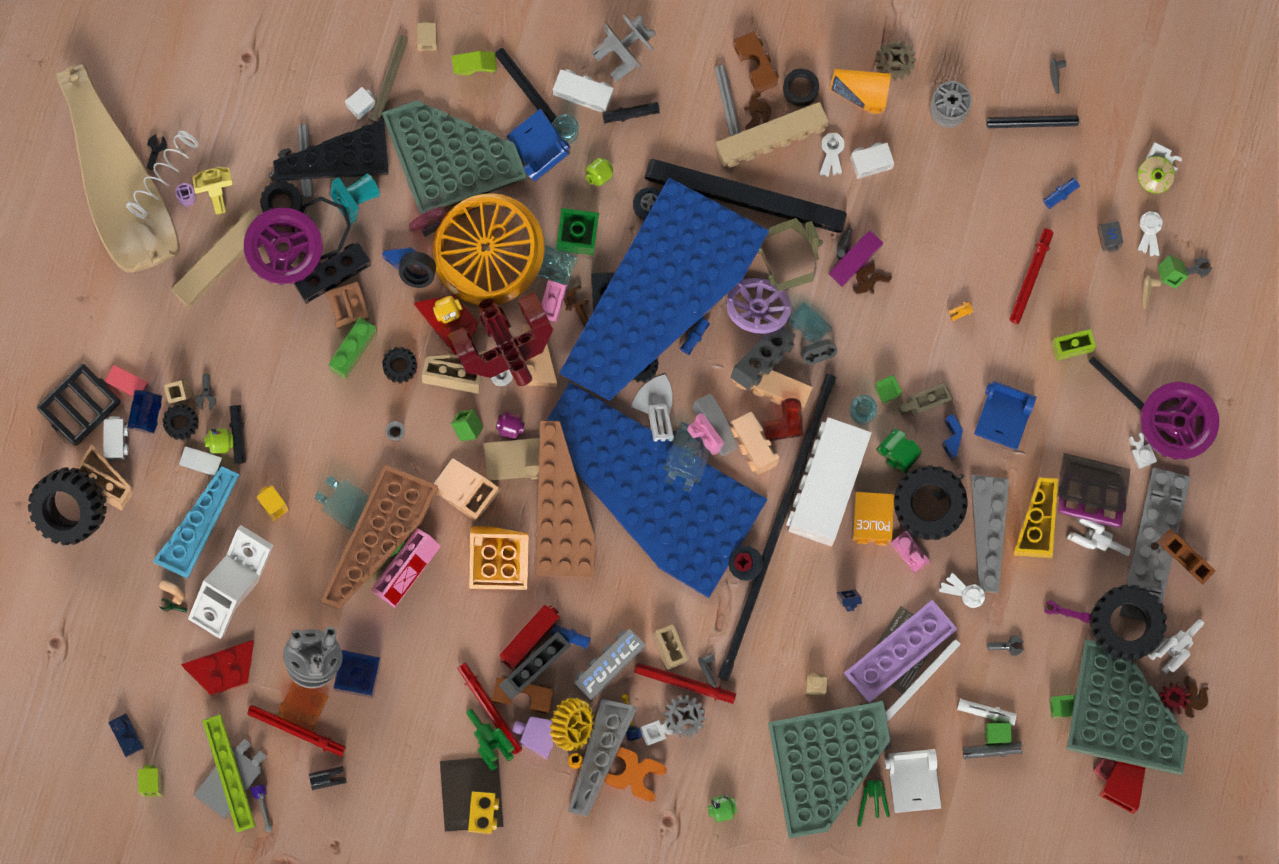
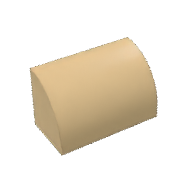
M674 624L659 629L652 634L666 671L688 661Z

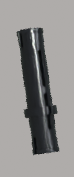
M658 102L628 108L619 107L617 110L602 112L604 124L615 121L625 122V120L660 114Z
M241 405L229 406L231 417L229 427L233 435L234 464L246 463L243 433L245 423L242 420Z

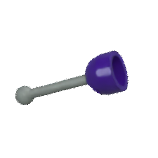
M266 785L251 787V794L260 801L265 821L264 829L270 832L272 825L269 824L263 801L267 794Z

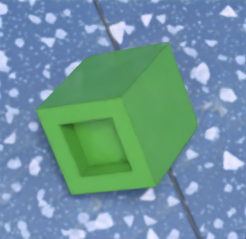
M1171 255L1166 257L1157 267L1161 281L1175 289L1188 278L1184 262Z
M894 375L877 382L874 387L882 404L899 397L902 393Z
M474 409L458 412L451 422L460 441L477 439L483 429V425Z
M1075 695L1051 697L1049 699L1051 718L1072 717Z
M987 723L985 725L986 745L1010 743L1011 723Z

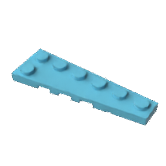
M225 467L219 469L191 511L187 513L183 522L174 531L170 540L166 542L153 563L189 579L240 476L238 473Z

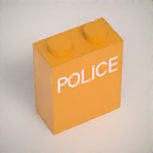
M855 492L852 541H856L857 544L876 542V545L880 546L891 543L894 494Z

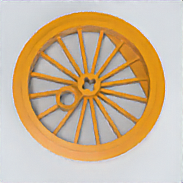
M479 194L455 205L442 219L433 241V260L436 263V272L441 282L459 299L475 305H479L481 301L490 298L495 301L496 305H499L521 295L537 277L544 258V237L533 213L521 202L501 194ZM484 205H496L487 235ZM479 206L483 237L468 212ZM500 206L512 210L502 224H496ZM466 213L480 240L455 221ZM515 214L519 215L524 223L508 232L505 228ZM454 224L477 243L447 236ZM527 227L530 239L504 243L508 237ZM503 229V235L495 238L496 230ZM446 239L475 246L444 251ZM530 244V255L527 257L497 248ZM484 246H488L491 249L487 251L484 249ZM473 252L453 265H450L444 257L445 255ZM496 253L528 261L524 270L519 272ZM494 256L519 274L512 283H507ZM475 257L463 274H460L455 269ZM489 258L492 260L505 284L504 288L493 291ZM480 260L474 283H472L466 276ZM485 260L488 292L477 286Z

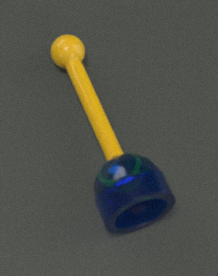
M623 694L622 700L625 704L629 705V695ZM633 720L626 732L627 741L642 738L641 730L633 724Z

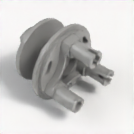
M625 13L622 15L633 30L623 40L605 23V28L603 29L608 36L604 38L603 43L591 52L598 61L611 51H615L620 56L623 63L611 73L616 82L634 68L642 67L628 48L637 39L640 38L651 52L654 51L653 46L648 40L654 37L656 32L644 26L642 15L637 16L633 21Z
M327 627L325 631L315 629L304 631L296 629L292 631L290 639L284 648L283 660L290 678L296 684L306 688L322 687L338 672L342 663V650L336 640L337 631H334V627Z

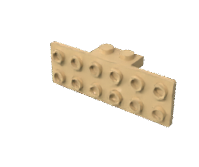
M540 438L484 444L487 479L489 481L529 477L532 480L539 479Z

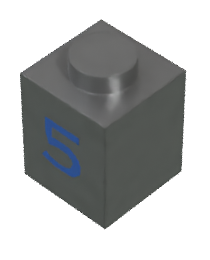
M1119 221L1101 224L1098 227L1097 231L1102 251H1118L1124 243Z

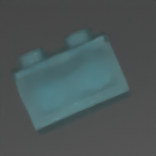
M544 245V258L538 275L568 285L578 258Z
M804 302L788 319L790 326L796 331L800 330L804 334L803 337L809 343L820 342L832 329V326Z

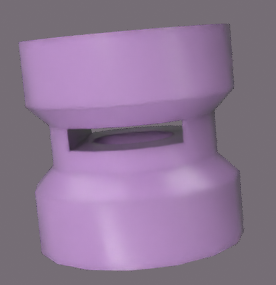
M188 183L178 185L175 194L179 203L183 206L192 205L196 200V193L193 187Z

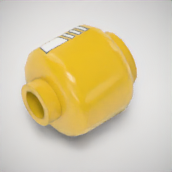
M450 295L437 300L435 307H433L437 320L445 324L460 317V310L463 309L459 299L455 300Z

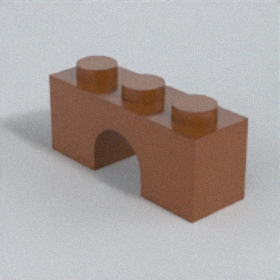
M752 31L734 39L733 47L740 62L746 59H753L758 63L759 67L750 72L749 80L756 94H759L777 86L779 74L776 68H772L768 52H764L762 48L763 42L759 35L756 36L755 32Z
M1171 528L1157 541L1164 550L1202 585L1216 572L1211 565Z
M501 675V678H496L492 703L511 706L512 700L498 686L508 676ZM531 682L520 693L527 694L530 697V711L549 715L554 689H550L551 686L547 684L531 685Z

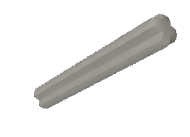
M719 65L715 67L729 133L730 136L740 133L726 68L724 65Z
M299 125L300 152L310 146L308 125ZM311 179L301 180L303 198L312 197Z

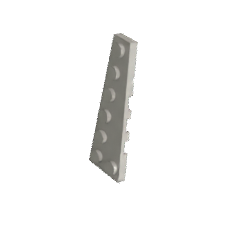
M971 475L978 586L982 587L984 592L998 593L1009 479Z
M601 699L568 810L569 812L586 817L589 816L637 707Z

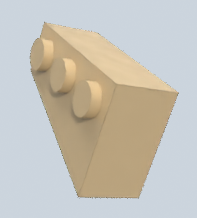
M480 351L479 355L485 353L486 351ZM449 354L426 357L422 372V383L479 394L482 376L467 373L458 355L450 356Z

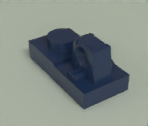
M856 589L836 592L837 599L847 612L854 611L858 604H862L861 595Z
M126 713L108 722L126 758L144 749Z

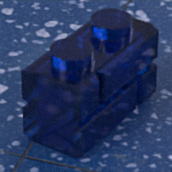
M135 390L127 428L154 434L158 425L157 419L162 405V396L149 391Z

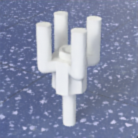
M1075 518L1076 522L1088 527L1089 530L1085 537L1075 532H1069L1066 537L1067 539L1088 549L1098 548L1105 552L1109 547L1129 556L1131 549L1112 541L1113 534L1105 531L1103 524Z
M1198 619L1186 633L1180 630L1175 636H1171L1169 639L1164 638L1158 647L1148 654V657L1154 660L1157 656L1161 658L1168 652L1173 657L1161 668V671L1164 674H1167L1169 671L1175 672L1190 656L1188 649L1194 644L1192 637L1204 625V622Z

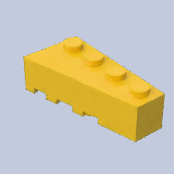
M1039 477L1014 550V556L1053 557L1058 479Z

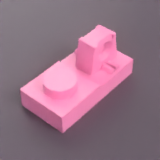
M548 280L541 304L548 320L558 322L568 285Z
M703 413L697 415L694 423L687 428V431L693 438L701 437L704 446L712 455L719 453L724 441Z
M907 531L891 542V545L913 573L930 562Z

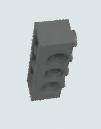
M784 326L774 332L766 333L734 366L730 378L747 390H750L754 385L758 386L763 378L762 376L764 374L768 375L772 371L773 365L775 363L779 364L786 352L789 353L795 346L793 341L796 335Z
M556 632L498 686L512 700L571 645L559 632Z

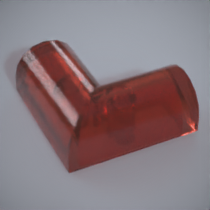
M788 398L782 402L783 419L763 422L764 436L769 441L804 436L801 402L796 398Z

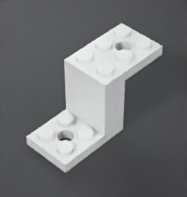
M240 525L234 535L227 555L203 581L188 619L221 639L225 635L235 609L258 584L274 545Z

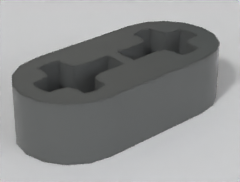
M827 339L805 346L801 350L800 355L804 363L811 365L834 357L837 353V347L832 340Z

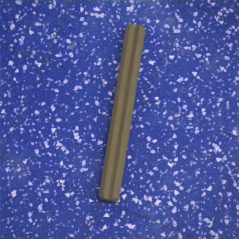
M399 35L371 115V121L373 122L382 119V112L385 110L408 42L406 36Z

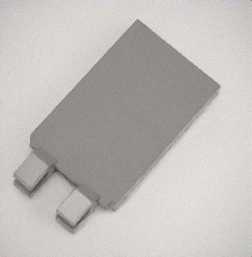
M243 739L237 749L233 747L232 750L245 791L247 792L262 773L259 766L267 756L259 751L251 761L244 754L252 744ZM215 767L195 792L194 796L226 819L230 814V809L217 767Z

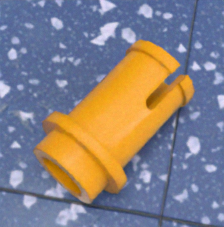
M964 301L962 305L948 310L949 315L957 313L950 317L952 322L967 314L968 316L971 315L973 309L969 301L966 303Z
M573 753L569 756L568 765L571 768L578 769L582 766L583 758L581 755ZM578 758L579 762L572 763V759Z

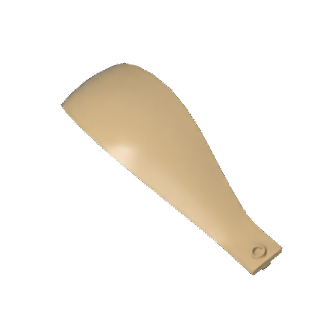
M83 64L76 67L70 66L65 71L57 73L56 79L70 110L88 207L95 228L108 254L117 266L125 272L146 270L174 258L180 252L178 234L164 199L152 178H147L145 184L159 200L146 193H135L138 203L149 212L147 217L144 219L140 218L126 207L128 201L136 203L133 196L135 191L148 192L143 180L145 177L151 176L100 99L86 67ZM130 205L135 211H137L138 213L144 215V214H143L141 211H139L137 208H135L134 206Z

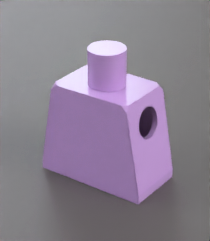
M531 716L527 724L516 720L512 732L523 735L520 744L548 760L554 742L551 741L552 736L549 734L552 730L549 727L552 724V720Z

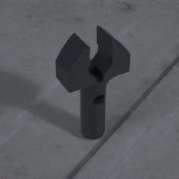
M156 134L148 139L147 146L152 149L147 164L148 170H154L153 166L156 164L159 152L166 150L168 147L164 136L162 137L161 144L157 147L155 145L157 140Z

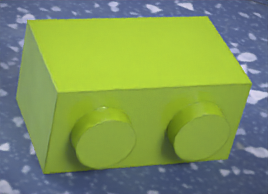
M1091 329L1054 338L1051 343L1056 361L1091 353L1096 348Z
M144 765L143 769H138V793L143 797L163 796L162 771L155 767V765Z

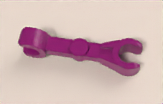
M1047 601L1046 604L1052 605L1053 610L1048 611L1044 609V612L1048 615L1061 614L1066 617L1079 619L1085 623H1090L1092 618L1089 613H1080L1071 609L1061 608L1052 601Z

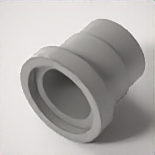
M398 421L390 422L386 427V435L390 440L399 441L405 435V428ZM395 428L401 430V434L397 437L390 434Z

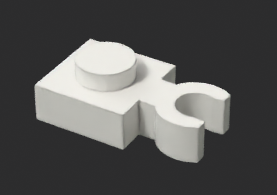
M1155 142L1146 159L1154 156L1163 157L1171 162V164L1174 160L1182 161L1178 156H1170L1172 150Z
M1142 433L1138 434L1139 442H1135L1133 437L1129 438L1130 445L1135 447L1131 454L1138 470L1157 462L1150 444L1144 446V435Z
M659 720L640 728L647 746L665 740V733L672 735L674 731L667 730L668 723L661 725Z

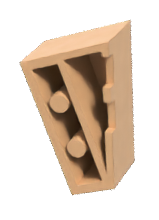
M523 324L524 334L531 330L529 324ZM546 344L543 353L525 361L532 375V381L527 385L557 388V381L548 345Z
M752 411L731 422V431L734 438H737L740 443L738 447L742 455L746 454L749 460L747 464L751 472L755 471L756 475H759L778 465L780 457L772 451L770 447L771 442L764 436L763 429Z
M91 444L76 468L79 469L80 473L82 471L87 472L89 478L94 477L97 480V486L102 487L103 492L101 493L102 496H106L107 503L122 511L132 497V488Z

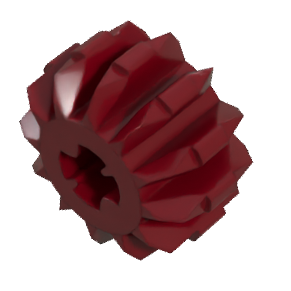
M1169 682L1170 689L1166 686L1162 687L1166 694L1159 693L1160 697L1165 698L1161 702L1163 704L1167 703L1165 705L1166 708L1171 707L1170 712L1172 714L1174 713V708H1177L1178 714H1181V706L1184 710H1188L1184 702L1191 704L1192 700L1185 698L1191 696V692L1184 693L1187 689L1186 685L1179 689L1180 682L1176 683V688L1173 687L1172 682ZM1176 693L1177 696L1180 695L1181 699H1178V703H1175L1174 700L1170 701L1169 697H1172L1171 694Z

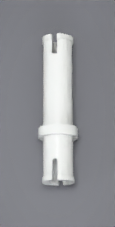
M961 698L957 707L958 711L993 719V722L1011 723L1013 726L1017 713L1000 710V707L993 708Z

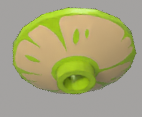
M1159 156L1144 160L1137 173L1141 187L1147 192L1154 194L1168 190L1175 178V171L1171 162ZM1156 172H1160L1161 174L1160 178L1158 179L1155 178Z

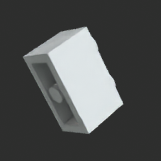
M882 142L871 145V148L864 149V147H861L851 153L850 160L857 179L893 169L894 161L888 143L882 144Z

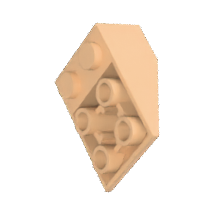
M453 458L434 482L438 486L436 491L438 496L476 523L499 493V487Z

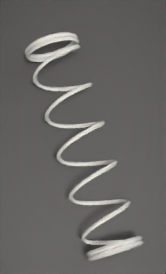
M182 130L177 132V135L174 136L173 140L178 150H164V158L168 164H154V172L156 173L158 178L145 177L143 180L148 192L135 191L133 196L136 203L131 201H128L126 203V207L136 216L144 219L147 217V214H149V212L146 211L138 203V201L135 198V193H146L159 200V198L156 197L146 186L145 180L147 178L156 179L158 181L163 182L165 185L169 186V184L166 183L157 174L155 166L157 164H162L170 168H173L175 171L179 172V170L174 168L167 160L165 152L167 150H171L184 155L186 158H189V156L184 154L179 149L175 142V138L179 137L181 141H183L190 147L196 148L198 146L197 140L189 133ZM185 138L192 140L195 144L190 143ZM130 205H132V206H134L135 208H137V209H138L139 211H141L144 215H142V214L138 213L137 211H135Z

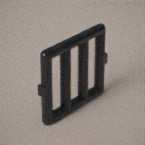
M80 364L37 406V410L52 424L51 426L56 432L59 431L74 446H77L121 404V400L106 386L107 383L102 378L99 379L85 364ZM82 373L112 401L104 410L75 382ZM68 386L97 414L90 423L60 395ZM54 400L84 428L77 436H74L47 409Z

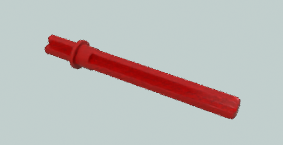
M1044 228L1039 242L1035 244L1036 250L1009 318V321L1014 324H1019L1045 255L1050 250L1049 245L1054 234L1051 229Z
M466 662L458 666V671L466 681L465 686L468 685L495 727L500 728L513 745L514 750L512 753L516 755L521 752V745L477 679L478 676H474Z
M639 662L635 666L634 673L715 698V701L718 699L734 704L737 693L720 688L721 686L714 688L712 685Z
M251 705L247 713L249 716L322 748L324 752L327 750L342 757L346 750V746L331 740V737L327 738L257 706Z

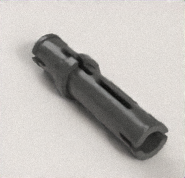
M1020 741L962 747V751L966 753L963 754V758L966 760L1022 754V749L1020 748L1022 743Z

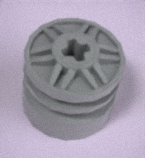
M948 81L942 83L935 90L930 102L929 111L931 118L942 127L953 128L959 126L964 122L971 108V93L960 82Z

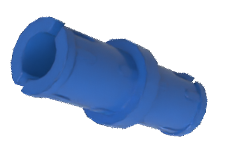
M1071 178L1061 187L1055 188L1056 191L1043 199L1047 208L1051 209L1061 200H1066L1069 194L1080 188L1078 181L1075 178Z
M701 318L692 331L688 332L687 339L679 349L685 354L690 355L697 343L701 342V337L710 326V323Z
M557 624L554 625L551 636L559 632L569 644L573 643L588 649L591 641L590 637L576 633L574 629L569 630Z

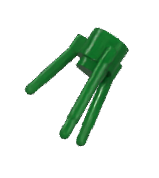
M867 781V787H863L858 827L862 823L868 794L869 798H874L876 818H879L880 797H882L886 816L890 817L885 787H883L882 781Z

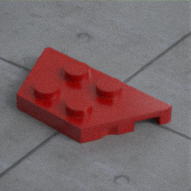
M455 294L450 295L455 300L458 299ZM446 296L415 302L414 306L454 355H457L448 334L464 327L472 338L478 327V322L461 301L463 309L460 310V317L446 324L438 321L433 311L435 302Z
M251 640L181 665L213 696L249 683L255 643Z

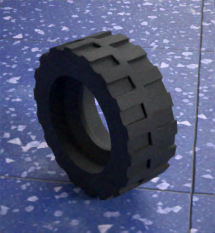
M287 181L272 182L261 193L260 206L263 213L274 209L272 200L278 194H285L290 198V209L301 211L303 204L301 193L292 183Z

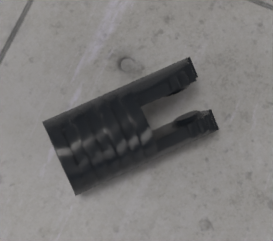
M340 766L309 773L312 790L347 783L344 777L331 780L329 777L342 773L344 767Z

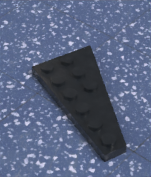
M384 118L373 124L362 126L355 131H349L323 141L316 146H310L303 151L274 160V181L364 176L366 173L370 176L388 175Z

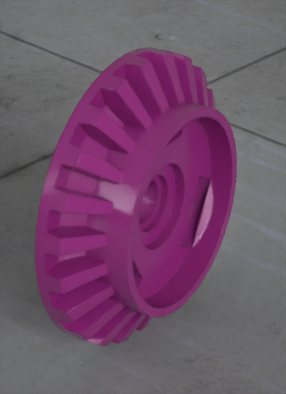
M290 208L271 209L257 216L249 225L244 237L245 259L251 270L261 279L279 285L295 284L297 281L304 280L318 266L322 255L321 234L316 224L304 213ZM276 227H291L295 229V233L278 231ZM280 242H285L289 248L286 251H280L277 246ZM264 246L270 263H264L258 248ZM301 252L307 255L300 265L295 268L291 266Z
M1172 382L1157 388L1145 401L1141 410V430L1146 438V442L1152 446L1154 451L1174 460H1187L1199 456L1212 445L1219 430V413L1212 398L1201 388L1190 383ZM1175 399L1180 403L1165 410L1161 407L1162 404ZM1181 416L1185 421L1184 425L1177 426L1174 422L1175 417ZM1196 416H1200L1202 420L1201 434L1195 433ZM1163 431L1174 439L1176 443L1171 444L1160 436L1159 432Z

